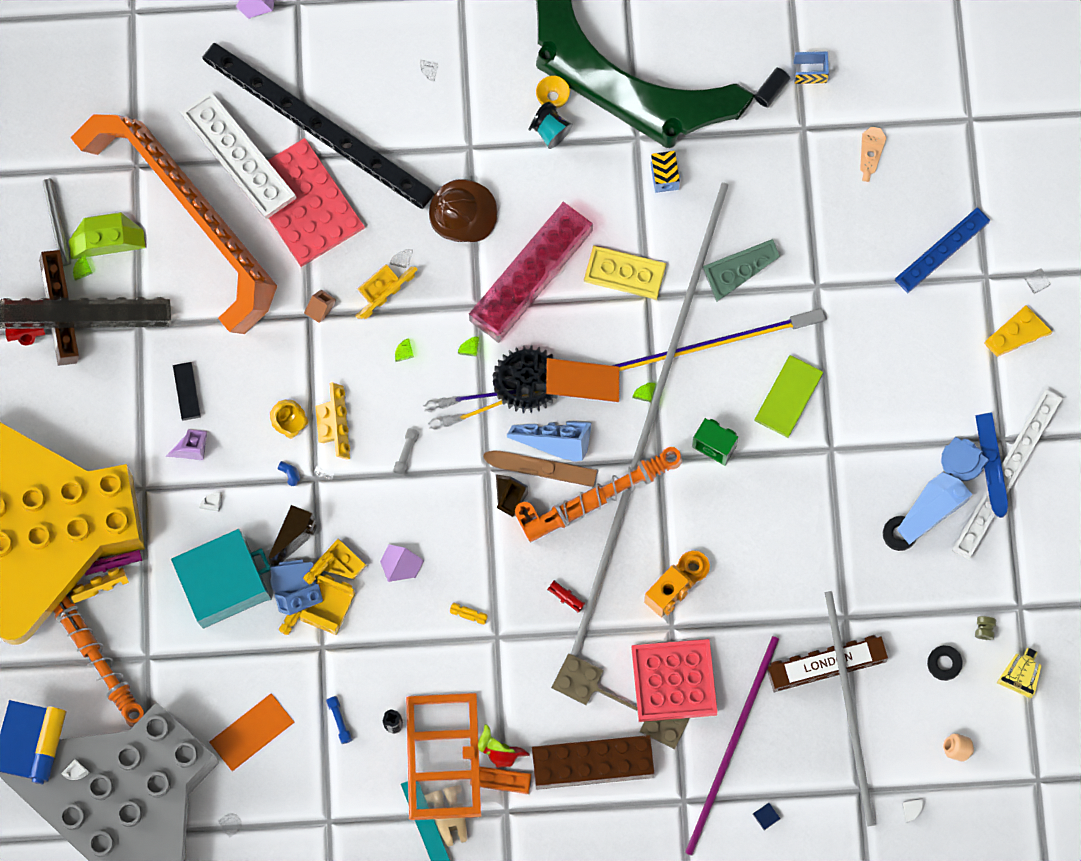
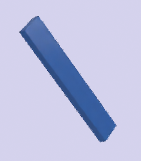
M977 207L898 275L895 281L908 294L989 224L990 219Z

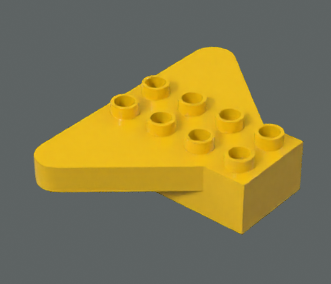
M0 422V638L8 644L19 645L33 636L98 558L128 553L137 549L144 550L145 546L134 480L127 464L86 471Z

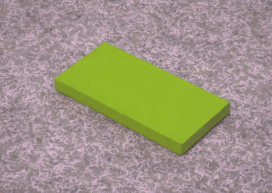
M789 355L754 421L789 438L820 381L823 371Z

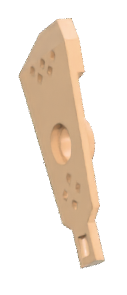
M870 127L862 133L860 170L863 172L862 181L869 182L871 174L876 171L886 141V136L881 128ZM868 152H873V153H874V156H873V157H869V156L867 155V153H868Z

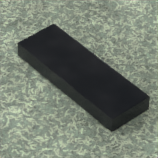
M192 362L173 365L182 421L201 418Z

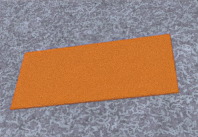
M547 358L546 394L619 402V367Z
M269 694L209 743L233 772L295 722L275 697Z

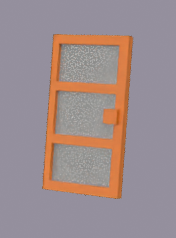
M477 693L406 697L409 819L481 817Z

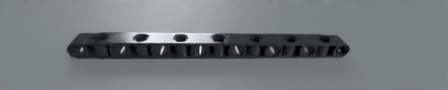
M213 43L202 56V59L225 77L418 208L424 209L435 195L428 186L217 43ZM227 63L233 64L231 67H225ZM256 83H262L261 87H254ZM286 103L292 104V106L288 108L284 107ZM316 123L322 124L319 128L313 127ZM346 143L352 144V146L349 148L343 147V145ZM375 164H381V165H382V166H381L380 168H378V169L373 168V165H375ZM405 184L412 185L409 189L403 188Z

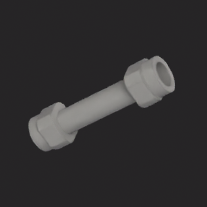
M408 428L399 461H396L394 465V473L404 475L411 447L418 437L419 432L417 430Z

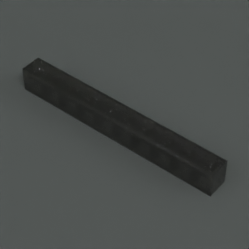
M104 297L97 298L96 300H89L88 298H79L77 300H70L69 298H60L58 300H50L49 298H41L39 300L3 298L0 300V329L169 327L171 323L170 299L156 297L154 299H146L144 297L127 299L119 297L115 300H108V298Z

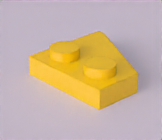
M337 539L327 550L334 555L335 559L328 564L324 571L354 580L367 565L340 539Z

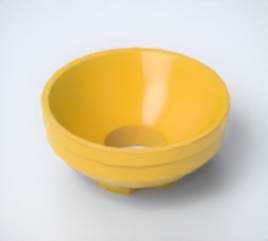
M547 76L538 83L536 96L541 105L546 102H552L557 109L568 101L570 95L569 85L561 77ZM550 92H556L558 98L552 101L548 99L547 95Z

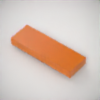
M479 766L480 788L529 794L531 774Z

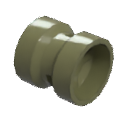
M987 616L977 617L978 629L975 630V637L982 640H994L995 632L993 629L996 626L997 620Z

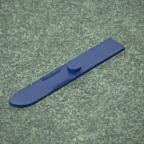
M991 412L975 415L980 447L983 451L982 455L989 459L988 463L984 466L990 504L994 514L999 518H1003L1008 511V499L993 414Z

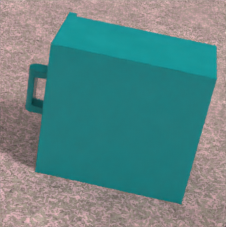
M240 529L171 558L196 621L203 629L267 600H272L261 576L271 571L262 548L251 552L246 538ZM258 555H261L266 566L261 570L258 569L254 559Z

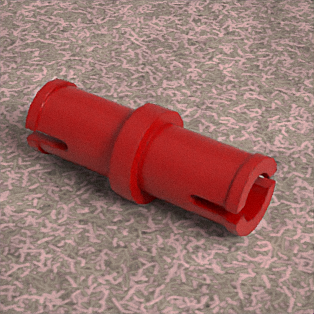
M555 580L547 589V591L558 597L562 604L566 603L577 613L585 605V602L573 595L570 589H565Z

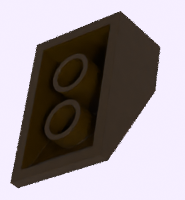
M293 505L290 506L268 556L271 566H278L279 562H283L308 541L310 535H314L317 525L315 524L313 513Z

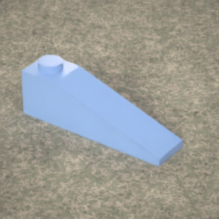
M568 421L566 425L555 426V422L543 427H538L537 424L512 425L507 433V438L559 458L577 462L582 461L587 453L591 423Z

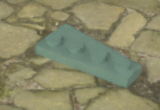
M773 239L703 266L702 268L716 302L774 262L780 255Z

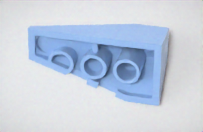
M942 472L928 482L897 530L910 545L966 504L973 494L960 479Z

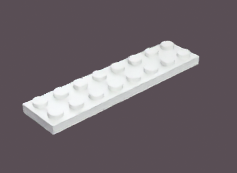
M211 91L181 111L183 118L265 219H268L296 199L293 191Z

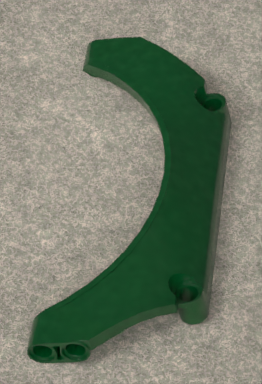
M536 0L537 44L542 46L538 52L536 67L549 76L561 77L567 82L570 89L665 148L674 147L680 133L687 135L707 125L732 119L738 120L754 98L755 94L739 84H730L707 90H682L662 87L638 79L609 62L589 42L576 20L571 0Z

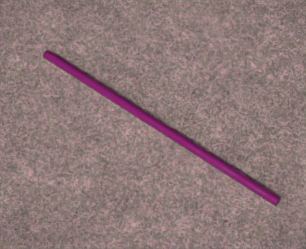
M772 636L686 848L685 853L690 856L693 855L778 644L779 638Z

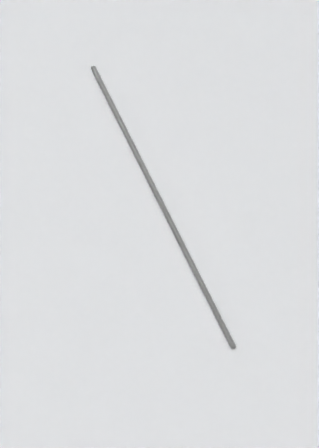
M721 183L631 464L634 470H637V463L641 461L729 186L727 183ZM626 489L622 492L571 655L577 658L631 493Z

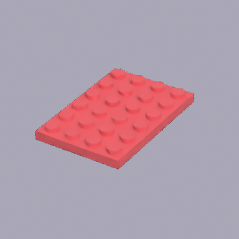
M305 138L267 160L296 195L294 201L268 219L300 267L365 229Z

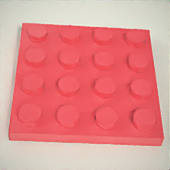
M709 639L631 645L639 722L717 716Z

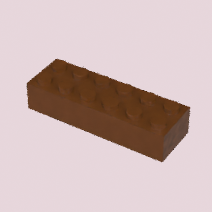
M650 735L532 747L536 790L654 778Z

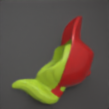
M484 724V731L478 741V749L484 754H488L489 759L496 767H511L518 757L530 756V753L520 747H509L505 743L501 744L491 736L490 727Z

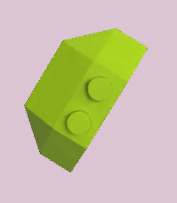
M121 212L83 218L69 239L71 259L146 248L143 229Z

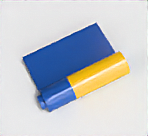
M9 700L0 732V772L30 778L36 784L43 785L44 782H48L67 711L55 707L44 708Z

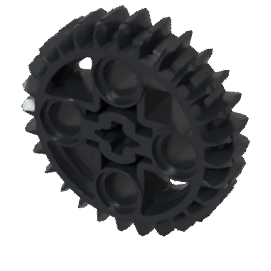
M524 345L522 350L516 347V352L513 353L509 350V356L503 354V360H498V366L494 367L495 372L492 375L494 392L497 393L498 399H502L503 405L508 403L509 409L514 406L516 412L519 408H522L523 413H525L526 409H529L530 413H532L533 408H536L539 412L540 406L547 408L546 403L553 404L552 398L557 399L558 395L546 394V382H543V380L547 378V369H539V363L547 366V358L553 359V354L548 355L547 350L541 352L540 347L537 350H533L532 345L530 349H526ZM527 361H534L531 364L526 363ZM520 362V367L512 366L515 363ZM507 376H512L511 379H505ZM506 389L516 390V396L510 394ZM535 392H544L543 394L535 397ZM529 395L527 398H522L521 396Z

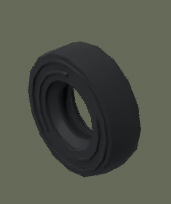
M895 516L889 519L884 525L882 532L886 545L896 551H905L916 542L915 540L909 545L905 539L897 540L893 536L894 528L901 525L905 519L904 516Z
M946 645L932 650L927 660L929 672L933 677L944 681L958 676L963 665L961 654L955 648ZM941 656H948L952 660V667L949 670L939 668L937 662Z

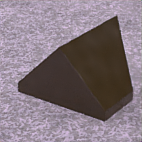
M495 474L498 503L496 508L514 517L516 506L523 502L528 494V486L511 476Z

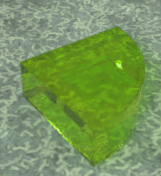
M85 255L80 257L74 265L73 277L75 281L93 274Z
M471 337L461 344L458 354L477 357L479 337Z
M409 338L403 340L397 346L395 362L414 358Z
M646 383L635 390L632 398L651 403L656 383Z

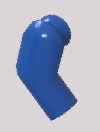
M281 461L277 469L287 474L289 478L287 481L288 485L297 486L300 481L297 468Z

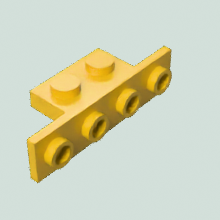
M387 264L380 268L358 288V291L369 304L355 315L357 319H367L373 314L372 310L377 305L378 307L382 306L387 301L386 297L391 293H397L401 289L400 285L413 279L415 277L414 273L418 269L410 267L401 276L397 277Z
M331 382L329 383L331 401L315 406L318 441L322 444L335 441L336 457L348 460L350 459V445L348 442L349 430L346 419L344 386Z

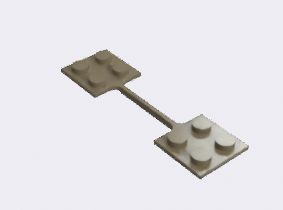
M568 653L551 687L552 689L584 705H587L592 693L599 692L637 711L636 706L598 687V681L604 670ZM690 718L645 721L639 732L644 735H650V738L675 750Z

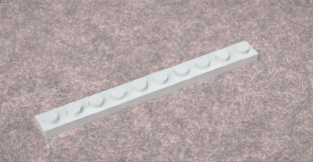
M1045 389L1002 463L1006 493L1009 492L1063 399ZM988 489L952 551L968 560L995 516L990 504Z

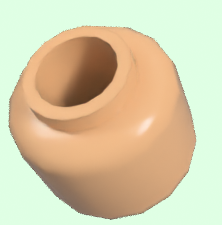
M951 734L945 739L943 744L946 756L961 762L969 759L974 752L972 740L960 734Z

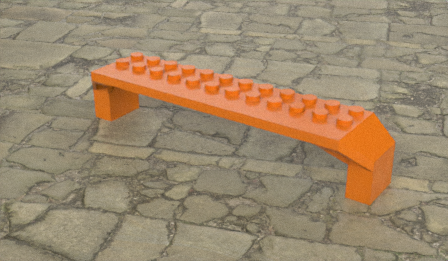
M93 114L70 138L81 151L99 155L116 137L127 138L238 272L236 301L218 319L231 333L245 334L269 311L277 289L276 283L143 122L135 118L130 119L127 116Z

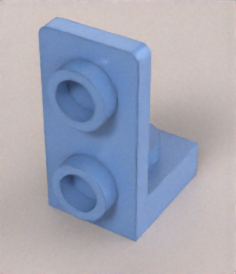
M316 583L291 594L282 591L274 594L279 612L287 615H292L323 601L319 585Z

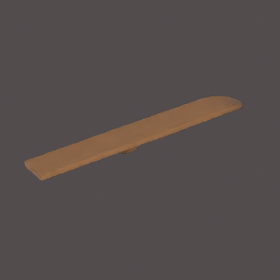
M488 451L483 455L488 464L499 469L594 487L597 470L503 451Z

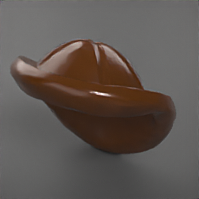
M456 179L444 184L435 193L429 207V220L434 231L445 239L456 242H478L485 239L496 225V201L493 194L480 183L468 179Z

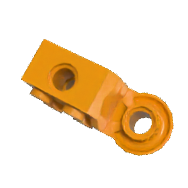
M688 551L683 554L676 566L674 564L671 565L645 593L644 603L661 618L665 614L668 616L674 610L675 603L678 600L681 602L687 596L688 589H691L697 581H701L707 576L710 568L708 558L699 551ZM694 563L698 565L699 569L691 571L688 566ZM668 591L672 594L666 595L664 592Z

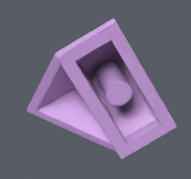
M239 0L236 8L250 19L251 17L273 11L274 0Z
M188 429L186 435L165 457L203 460L207 431Z
M389 544L380 562L387 581L391 582L416 578L424 560L404 547Z

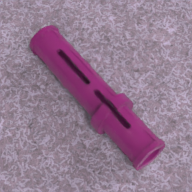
M137 549L105 559L103 557L99 558L86 571L85 576L98 572L105 573L109 569L142 561L140 550Z

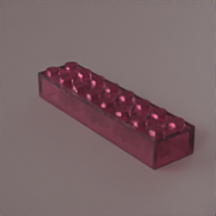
M563 201L468 314L469 321L499 343L592 233L593 223Z

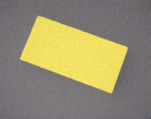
M593 245L584 282L657 300L666 263Z

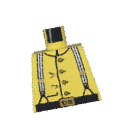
M1026 648L1023 656L1015 654L998 679L997 684L1031 699L1035 694L1041 665L1034 662L1037 651Z

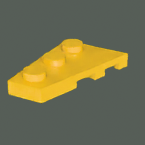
M1025 305L991 335L984 344L998 357L1022 345L1032 343L1041 337L1051 335L1052 331Z
M116 567L108 571V574L103 577L96 576L92 578L90 583L84 586L83 584L72 588L73 591L70 592V596L73 602L77 603L95 596L99 593L98 590L100 589L108 591L113 589L119 582H122V585L129 583L123 567L120 569Z

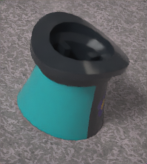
M546 102L538 109L528 130L534 129L538 132L548 149H552L566 137L573 124L558 115L556 106L552 102Z

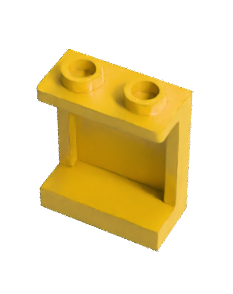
M319 575L316 584L319 585L323 601L302 610L299 618L302 622L337 635L353 600L355 591L352 589L353 586L346 582L340 584L335 582V579L329 575Z

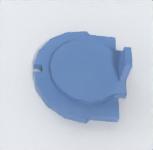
M955 436L951 443L945 446L942 452L941 464L946 474H953V477L961 481H969L982 473V469L989 459L981 454L983 451L977 448L973 442L968 439L960 440Z
M289 559L285 562H279V566H270V583L275 593L282 591L291 594L312 585L306 583L303 577L307 572H310V569L313 567V561L303 563V559Z

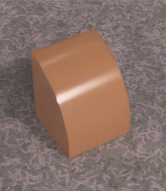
M320 290L312 295L304 314L320 323L331 311L336 299Z

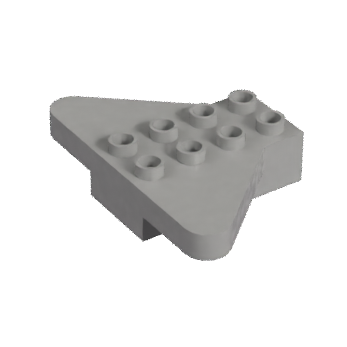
M156 702L129 731L59 739L49 781L44 782L43 785L33 783L30 778L0 772V777L88 861H185L188 795L219 762L213 753ZM74 759L90 772L78 780H69L61 774Z

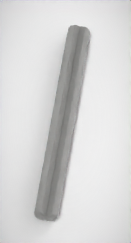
M51 178L43 180V187L57 250L61 252L63 266H67L71 263L54 183Z

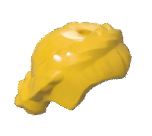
M278 401L270 411L272 427L289 439H293L308 424L305 411L296 401Z

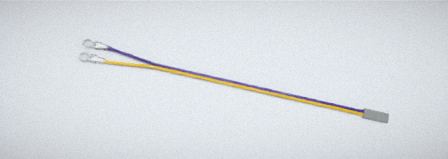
M821 308L790 316L789 320L678 348L674 357L789 327L797 329L824 322L823 310ZM668 351L612 366H617L619 371L665 360ZM516 390L508 391L510 394H516ZM497 393L464 397H443L438 399L437 402L429 400L423 407H426L429 402L438 403L439 406H436L432 411L425 409L424 412L432 413L437 408L446 409L463 400L497 396ZM502 400L468 414L447 415L442 417L441 420L433 418L428 423L429 425L433 420L443 421V424L439 428L430 426L429 429L439 430L442 425L450 427L468 417L501 405Z

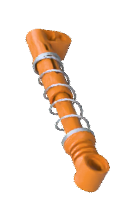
M668 447L659 454L660 457L656 455L655 459L651 458L650 462L649 460L639 461L637 463V470L629 466V474L621 478L612 475V483L604 487L596 483L595 488L585 493L580 492L578 497L570 501L564 500L562 505L559 506L557 504L553 506L551 511L541 516H538L530 503L521 502L515 508L516 517L531 543L559 527L565 528L569 526V522L579 517L585 518L586 513L596 508L600 510L601 506L607 503L606 499L608 498L617 501V494L626 489L633 493V485L641 481L649 484L657 477L656 474L661 475L660 472L665 473L666 469L667 471L677 469L682 464L680 451L675 447ZM674 454L677 456V459L674 462H668L667 457ZM524 510L528 511V515L531 519L537 517L523 525V523L528 521L524 515Z
M66 595L61 601L65 610L62 609L60 604L54 609L56 621L62 623L68 632L67 637L70 636L76 644L77 652L80 651L84 658L89 657L91 662L86 666L91 664L95 666L101 675L96 681L101 679L105 681L109 687V691L106 694L107 698L116 703L115 705L121 711L126 723L133 727L144 715L142 707L136 702L133 695L130 694L128 682H121L123 675L112 672L110 668L113 665V660L111 658H103L101 655L103 645L97 642L93 636V630L88 628L83 621L84 616L78 613L79 608L76 604L71 603ZM70 618L73 620V622H74L75 625L77 626L76 628L73 626V624H72L71 621L69 620ZM105 659L111 660L110 667L106 663ZM114 674H120L121 680L118 681ZM132 712L140 714L137 719H131L129 715Z

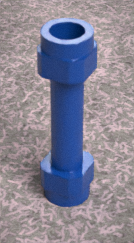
M337 696L330 697L326 702L329 710H332L337 724L341 744L349 743L352 741V737L343 721Z

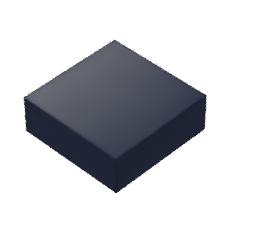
M767 803L752 814L764 831L781 819L770 803Z

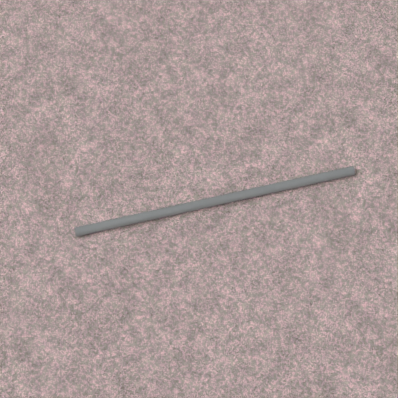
M832 591L824 593L867 826H875Z

